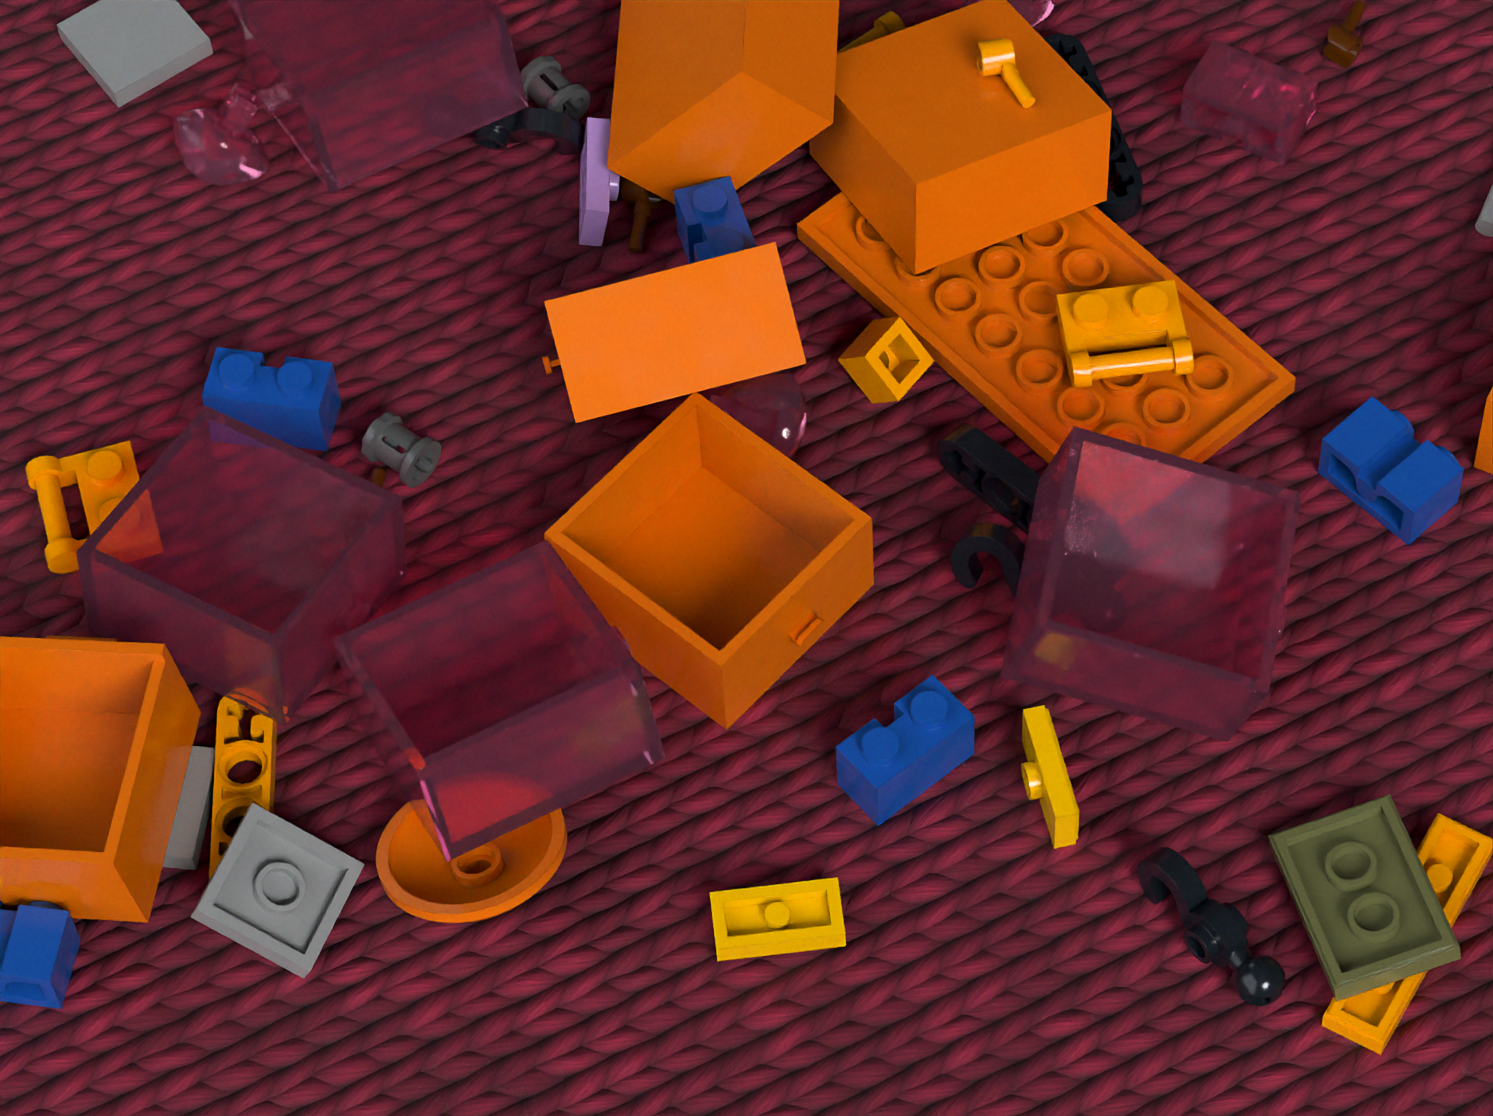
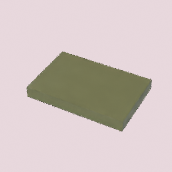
M1390 794L1268 836L1272 853L1336 1002L1461 959L1460 946Z

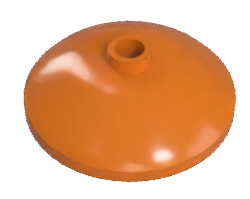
M506 773L465 775L444 781L423 791L407 802L392 817L378 842L376 868L386 894L405 912L435 922L468 923L481 921L501 915L521 905L551 879L561 864L566 851L567 826L556 799L536 782Z

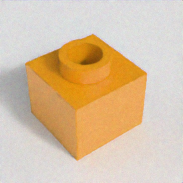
M900 316L872 320L838 358V361L872 404L900 401L934 362L933 358Z

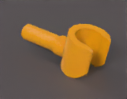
M1007 38L978 41L981 55L977 57V67L980 76L1001 74L1004 82L1008 84L1022 107H1031L1035 103V98L1015 67V53L1012 41Z

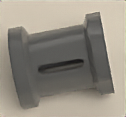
M540 56L532 60L523 68L516 82V91L524 100H533L540 108L557 111L576 120H579L585 114L591 101L589 92L582 85L572 84L561 73V65L553 56Z
M388 411L375 419L368 428L362 440L361 454L370 462L381 461L399 473L403 484L415 488L427 480L434 471L441 456V445L432 437L421 438L403 426V420L400 416ZM399 445L405 449L403 454L397 450Z

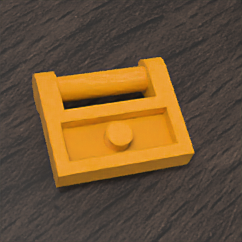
M1175 280L1056 295V312L1073 389L1092 386V380L1167 370H1172L1174 376L1194 372L1192 346L1190 339L1187 337ZM1167 344V347L1089 357L1091 353Z
M130 440L59 459L48 455L39 456L29 461L26 465L25 471L28 484L31 489L37 492L49 544L45 548V557L50 571L59 574L70 573L158 550ZM76 483L79 486L91 536L79 541L72 538L61 487Z

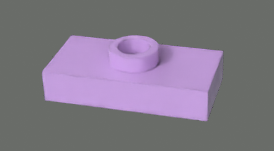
M587 117L580 152V245L602 246L609 216V201H617L620 175L607 169L610 119Z

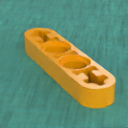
M241 686L227 692L220 700L217 709L209 880L232 839L225 833L229 822L238 816H243L252 803L274 814L277 721L272 699L265 691L254 686ZM249 709L255 710L256 713L251 719L250 733L252 741L242 740L243 736L238 721L242 719L244 710ZM241 761H255L262 767L260 775L250 783H235L228 778L229 770L233 765Z

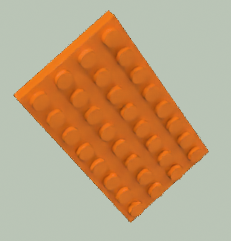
M842 191L797 223V238L886 318L900 316L940 367L1118 527H1122L1295 390L1296 377L1094 205L914 275ZM1175 280L1187 337L1190 339L1192 346L1194 372L1174 376L1172 370L1097 379L1092 380V386L1073 389L1056 312V295ZM1167 344L1091 353L1089 357L1167 347Z

